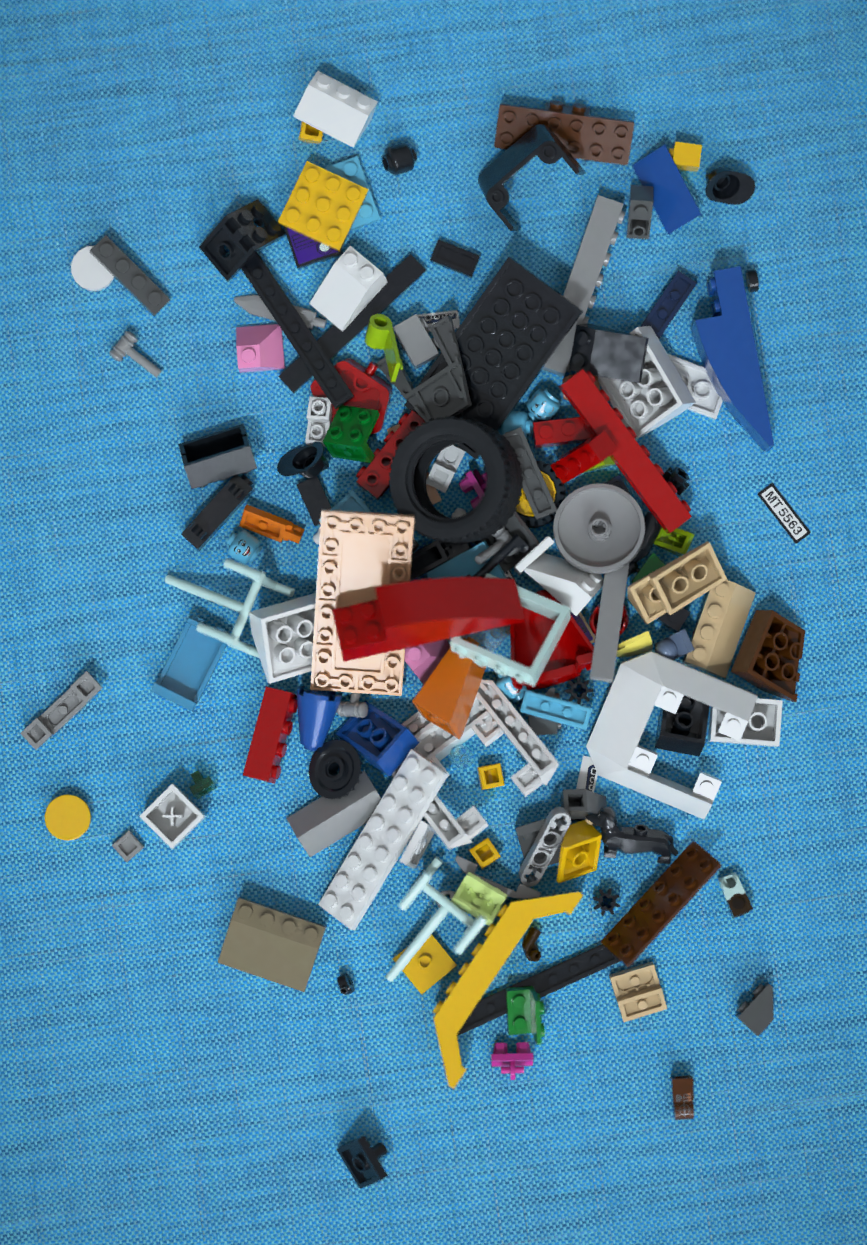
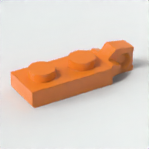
M250 505L245 506L239 525L242 528L278 542L290 540L298 544L305 530L289 520Z

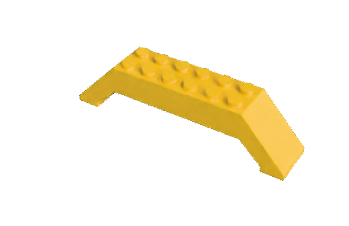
M580 892L511 902L509 906L504 904L497 915L500 918L496 926L494 924L490 925L484 934L487 937L484 944L478 943L471 953L474 956L470 964L465 962L458 974L462 977L458 983L454 981L445 992L449 995L445 1002L439 1001L432 1011L436 1014L433 1018L448 1085L452 1089L455 1088L467 1070L461 1064L457 1040L458 1031L532 921L536 918L563 912L570 915L583 897V894Z

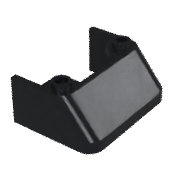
M535 125L479 174L478 184L488 204L510 231H518L521 228L504 208L509 202L510 195L503 184L534 157L538 156L546 164H554L563 158L576 175H584L586 173L559 138L546 125Z

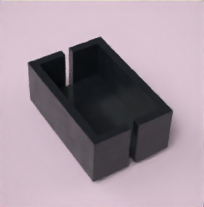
M244 424L178 444L192 489L202 488L209 483L219 480L224 481L231 476L246 474L253 469H257Z

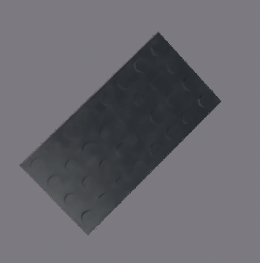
M511 257L507 258L455 332L472 404L471 407L455 417L477 421L497 431L583 312V310ZM442 352L420 384L448 366ZM407 401L404 406L417 413L412 404ZM466 443L456 444L473 458L478 459L480 457L478 452Z

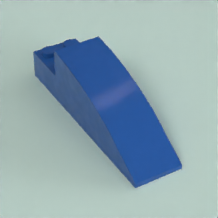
M741 266L715 270L709 278V282H706L708 295H712L713 304L710 305L712 317L695 320L691 326L692 335L707 375L717 394L722 398L725 407L764 452H767L774 446Z

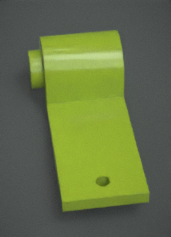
M374 314L369 320L364 341L372 349L384 350L391 382H396L399 369L403 370V364L399 356L393 325L389 317L383 314Z

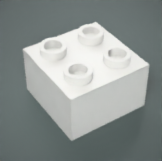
M171 784L139 817L171 849H174L206 815L175 784Z

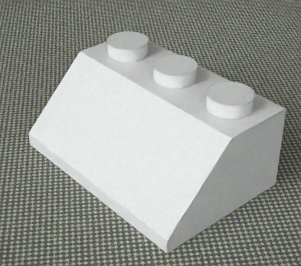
M317 71L308 84L293 117L354 148L372 120L378 101Z

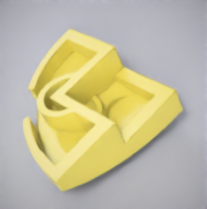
M649 631L618 644L616 657H629L652 651L653 644Z

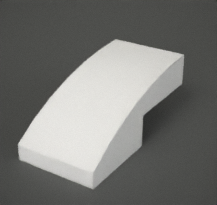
M456 445L443 449L428 475L426 484L446 493L465 451Z

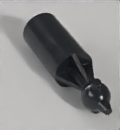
M647 512L644 517V541L638 554L629 563L627 578L631 574L640 571L637 562L650 553L662 529L650 512Z

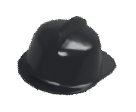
M718 167L712 172L705 174L707 179L706 196L712 201L738 205L749 200L754 194L755 182L747 174L735 172L727 167Z
M314 442L287 452L279 460L277 471L283 476L300 474L310 479L316 477L329 467V463L323 454L324 445L321 442Z

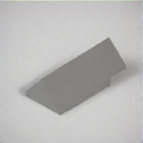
M365 771L360 774V782L356 783L355 790L350 791L348 796H343L341 799H328L322 796L286 818L309 857L358 829L370 819L381 797Z

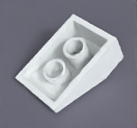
M349 246L334 263L309 304L343 332L388 281L381 270L353 247Z
M546 553L539 556L525 569V572L560 603L569 607L575 616L581 612L603 586L604 579L601 574L584 572L569 564L565 559Z

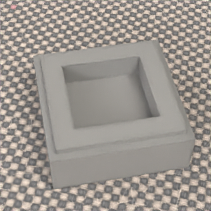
M130 830L112 845L126 862H129L144 848Z

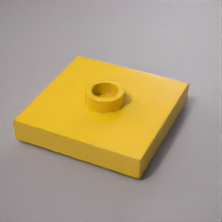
M431 934L402 971L422 995L454 969L457 964ZM407 947L393 958L395 962L399 959V957L403 954Z

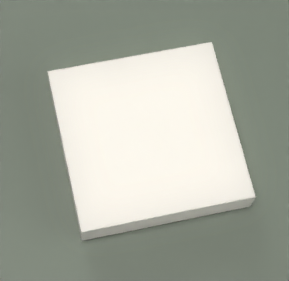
M547 536L515 565L514 570L518 575L553 545L554 541L550 536Z
M420 821L399 862L413 869L417 867L435 833L429 824Z

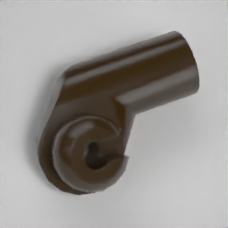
M531 927L525 937L522 948L525 957L529 961L537 962L541 958V952L537 947L536 941L541 931L534 927Z

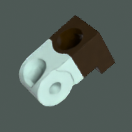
M736 872L718 878L733 919L753 910Z

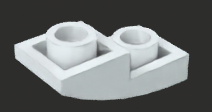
M309 397L305 443L309 445L314 442H321L324 445L323 439L332 422V404L328 398Z

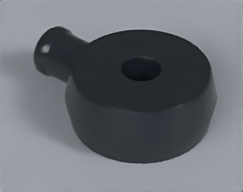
M347 973L337 977L342 994L349 995L355 991L354 984Z

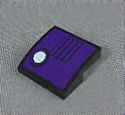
M284 226L296 266L299 269L343 254L342 248L340 252Z

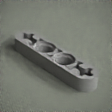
M557 807L552 809L519 869V877L523 885L528 887L535 886L546 871L571 823L570 815L565 808ZM547 834L556 835L554 840L550 842L544 841V837ZM539 852L546 854L542 860L534 859V856Z

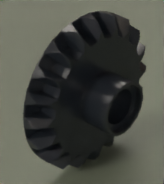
M331 740L325 742L313 754L309 765V778L312 787L319 795L328 799H341L343 796H348L350 791L355 790L356 783L360 782L359 776L363 773L361 771L363 763L360 761V754L351 744L343 740Z

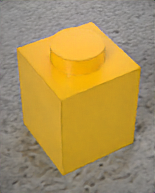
M675 142L673 148H669V153L678 170L698 172L702 145Z

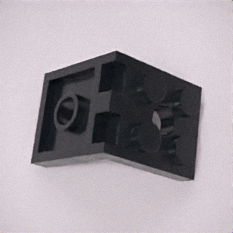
M259 199L227 214L199 248L225 280L229 281L235 277L256 252L282 239L286 232ZM224 245L228 247L230 255L226 253Z

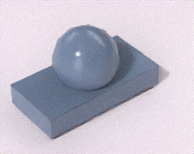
M685 629L655 643V653L672 660L694 650Z

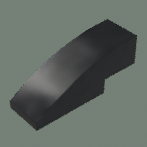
M436 540L412 553L410 581L472 548L470 542L450 543Z

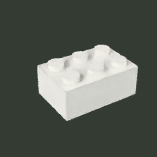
M757 698L740 741L718 732L726 712L711 706L708 742L778 747L780 744L783 700Z

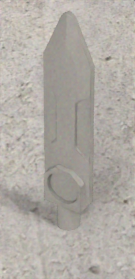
M258 295L234 298V302L249 314L276 321ZM294 306L308 329L313 330L314 326L325 329L327 320L317 318V313L309 309Z

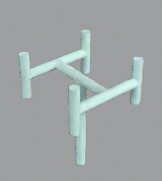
M228 558L224 562V567L253 579L244 604L171 575L166 576L165 583L240 612L231 634L203 623L197 625V631L259 659L257 648L239 640V637L261 586L292 597L295 593L294 588L268 578L264 572Z
M437 856L410 888V891L398 906L406 911L423 890L438 902L441 907L385 977L390 982H393L402 969L406 967L448 912L468 926L463 932L464 936L453 948L460 955L488 921L483 915L475 919L471 918L428 883L443 863Z

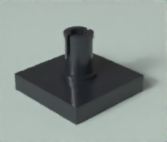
M363 1135L336 1149L360 1189L388 1176L379 1161L381 1157L387 1154L384 1144L377 1143L371 1147Z

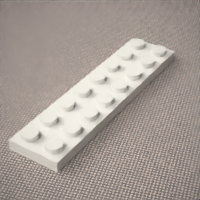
M410 750L319 902V906L350 930L357 928L449 775L416 750Z

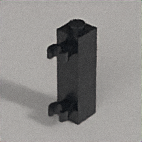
M244 474L241 477L239 475L233 476L181 535L200 551L254 492V489L251 487L253 482Z

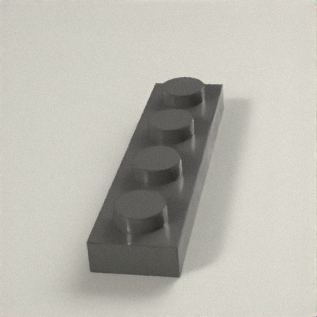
M106 235L90 250V253L153 316L171 300Z
M520 427L503 434L506 437L505 440L510 442L511 447L515 449L514 452L518 455L517 459L521 463V476L523 477L522 489L535 519L538 520L557 512V508L522 428Z

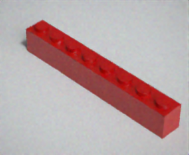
M584 369L578 371L558 387L594 436L604 430L607 432L618 448L610 455V458L666 534L673 532L692 517L689 513L691 508L684 500L680 501L676 496L678 491L670 481L667 483L662 477L664 472L657 463L653 464L648 458L650 456L649 451L643 444L640 446L635 440L637 435L630 426L626 428L621 421L623 416L616 407L612 409L608 401L610 399L603 389L598 390L595 386L596 379L591 372H585Z

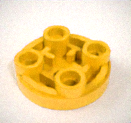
M61 795L53 799L47 806L45 824L49 832L58 839L75 840L84 835L90 827V809L87 803L78 796Z

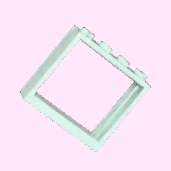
M488 573L485 578H498ZM516 585L522 607L555 620L531 668L463 640L465 635L451 638V651L459 654L460 658L467 657L481 667L488 666L502 676L509 675L521 684L524 682L535 687L571 618L570 608Z

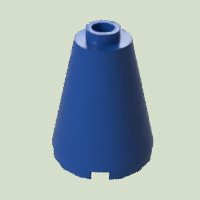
M299 686L297 688L300 744L304 745V749L317 751L318 747H322L341 703L342 694L339 693L336 696V691L304 690L305 686Z

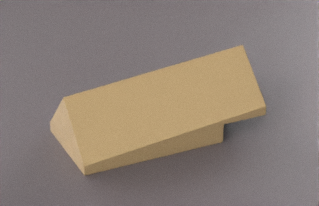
M707 541L627 587V598L644 622L649 624L665 613L672 615L727 580V577L710 542Z

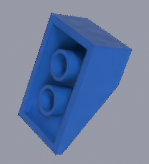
M365 700L364 702L368 705L367 716L365 718L350 717L336 735L341 740L351 744L363 758L390 777L406 759L410 750L419 744V741L407 727Z

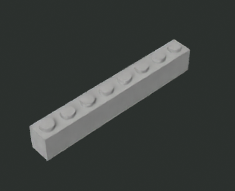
M600 195L596 199L563 295L583 310V312L542 368L544 371L562 377L565 376L566 372H571L569 366L576 325L588 323L589 317L585 315L588 308H593L597 297L593 295L595 287L600 288L604 277L600 272L602 266L607 267L611 256L610 253H607L610 244L615 245L618 232H615L617 223L622 224L626 211L622 210L623 203Z

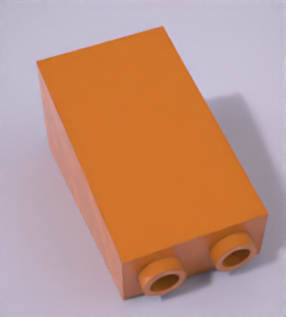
M469 636L467 639L463 638V640L479 646V643ZM450 647L412 702L423 718L460 739L486 667L477 665L467 657L460 658L459 654L451 651Z

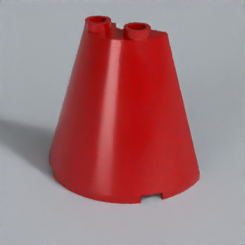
M547 590L536 592L540 596L562 604ZM522 607L525 622L510 625L511 660L531 668L555 620ZM572 615L535 687L524 682L521 684L511 677L514 688L519 690L522 689V686H526L527 690L547 688L580 676L581 670L584 668L591 670L594 646Z

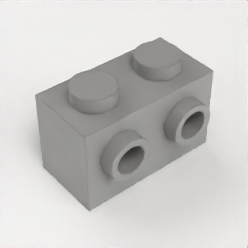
M417 314L393 327L395 336L415 370L439 357L438 350L440 348L435 338L429 337L427 333L429 327L423 317L419 319Z

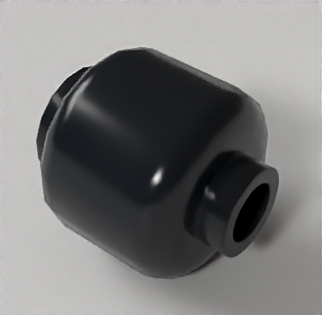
M406 143L390 146L385 149L382 155L383 167L392 175H399L413 170L414 162L417 161L415 150L413 148L410 149Z

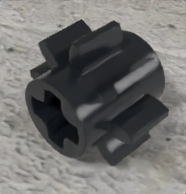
M670 467L662 475L667 483L670 481L675 486L678 495H681L690 485L686 482L689 479L688 474L679 467H676L674 470Z
M577 677L576 683L568 681L571 688L564 690V692L570 693L569 702L575 699L577 704L580 705L581 699L590 700L586 695L593 692V690L588 689L586 686L589 680L582 683L580 682V677ZM577 685H580L581 689H585V693H582L581 697H577V693L572 691L576 689Z
M611 888L608 889L607 893H603L599 889L600 896L592 897V899L597 901V905L593 909L601 908L602 916H604L605 911H609L610 914L614 915L612 910L614 906L620 907L615 901L619 894L612 896ZM603 896L612 898L609 908L601 906L600 903L603 902Z

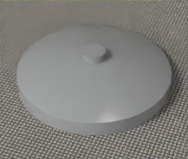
M589 484L570 493L558 507L553 524L554 539L561 555L575 568L594 574L614 572L630 563L640 551L645 537L644 516L637 501L623 489L609 484Z

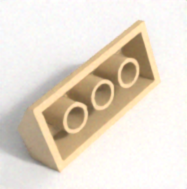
M725 580L708 591L690 640L694 650L685 654L683 664L726 678L756 593L729 580Z

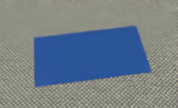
M665 144L632 165L642 186H653V207L668 235L701 215Z

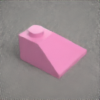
M278 324L236 327L237 361L240 373L285 369L282 329Z
M444 639L405 648L404 662L424 685L451 646Z

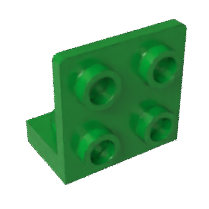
M345 405L340 406L323 439V443L331 456L371 463L374 454L367 441L379 418V411Z
M533 986L506 988L508 1034L532 1033L536 1044L541 1045V1037H545L544 1023H541V1015H544V1003L540 1000V994H536Z

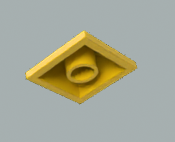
M586 819L571 824L564 835L556 881L558 883L597 870L602 835L591 824H588Z

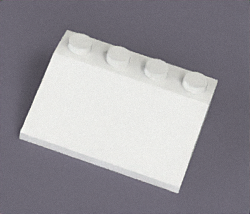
M651 326L637 327L630 332V334L649 338L641 383L597 376L598 382L608 395L613 408L616 407L622 414L623 419L621 421L626 428L630 426L637 435L635 440L678 416L696 403Z
M316 593L249 612L252 636L269 684L311 671Z

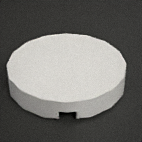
M87 246L79 250L73 257L71 273L75 282L80 287L89 291H101L112 283L114 276L90 253L94 246Z

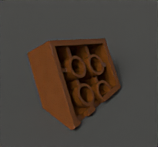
M756 610L731 672L766 693L797 702L798 694H795L796 682H799L800 673L797 672L799 659L802 658L805 630L773 610Z

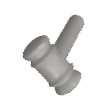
M125 331L124 336H121L120 340L113 346V350L109 351L111 357L116 361L122 362L123 357H126L127 354L157 378L162 370L132 348L134 343L138 342V339L133 333Z
M504 525L501 530H497V533L491 534L497 542L475 557L477 564H482L492 557L513 538L508 530H505ZM516 547V548H515L509 555H507V556H512V555H514L515 553L518 552L519 549Z
M351 693L350 702L341 701L337 710L340 717L365 718L367 716L368 705L365 702H359L361 693Z

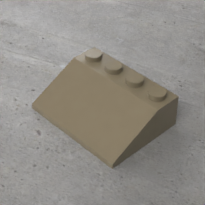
M239 897L218 963L305 992L326 926Z

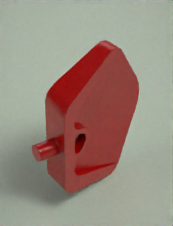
M350 358L338 362L334 367L354 395V398L343 405L378 410L380 415L371 433L380 432L384 426L392 396L391 385L374 374L379 366L373 361L370 362L367 368ZM314 380L310 386L313 396L327 398L317 381ZM332 405V421H333V419H334V417H335V415H336V413H337V411H338V409H339V408L335 409V408L333 407V405Z

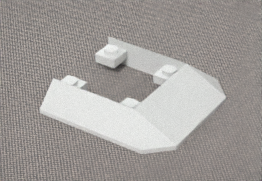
M652 651L622 662L586 745L598 776L705 819L713 805L722 780L700 771L692 790L656 775L651 770L658 753L639 746V740L654 705L676 714L683 695L726 712L718 732L740 741L758 695Z
M481 680L460 739L423 718L419 711L402 723L419 741V744L413 750L419 752L446 773L448 772L440 761L475 734L486 747L505 734L528 763L510 777L525 797L543 783L546 786L559 766L557 760L493 680ZM403 762L392 773L393 777H395ZM437 795L424 815V818L448 849L472 843L471 839L489 826L474 806L455 820Z

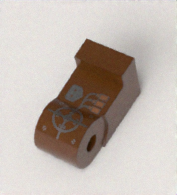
M692 1076L670 1077L675 1120L694 1119Z

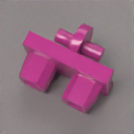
M477 469L467 472L465 474L467 477L459 483L464 493L475 489L478 494L476 498L470 501L473 509L481 501L487 485V472L480 475Z
M528 1042L516 1043V1053L507 1054V1043H495L494 1053L491 1054V1067H501V1074H510V1080H515V1073H524V1066H533V1053H530Z

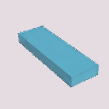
M529 690L525 691L520 709L521 713L582 730H587L592 711L590 707Z

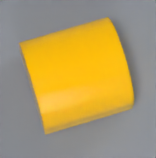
M301 121L299 140L306 143L320 144L323 132Z
M500 763L477 767L481 790L505 785Z
M488 837L469 850L482 870L501 857Z

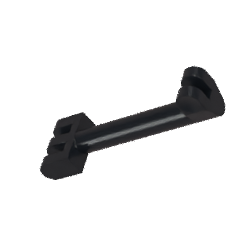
M516 534L473 577L485 578L486 574H489L516 547L522 553H526L529 550L528 545Z

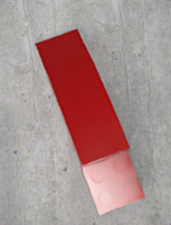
M450 577L388 584L375 587L376 600L332 609L343 662L525 622L515 579Z

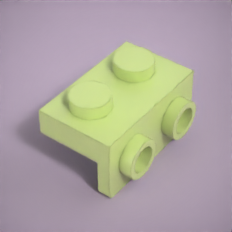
M468 872L460 883L451 902L475 918L483 915L488 920L486 924L490 926L506 900L507 894L485 882L480 877Z

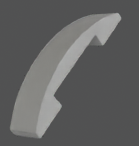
M86 671L56 702L30 723L20 734L37 750L82 710L103 687Z
M459 856L455 858L457 864L466 874L470 872L480 877L485 882L500 889L508 897L524 899L540 897V892L520 883L517 890L513 891L475 874L477 864Z

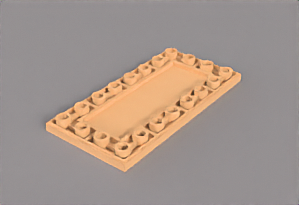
M321 510L310 690L402 696L405 648L343 662L332 609L376 600L375 587L410 581L414 515Z

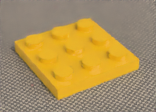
M307 161L278 220V224L340 252L367 196L368 189Z

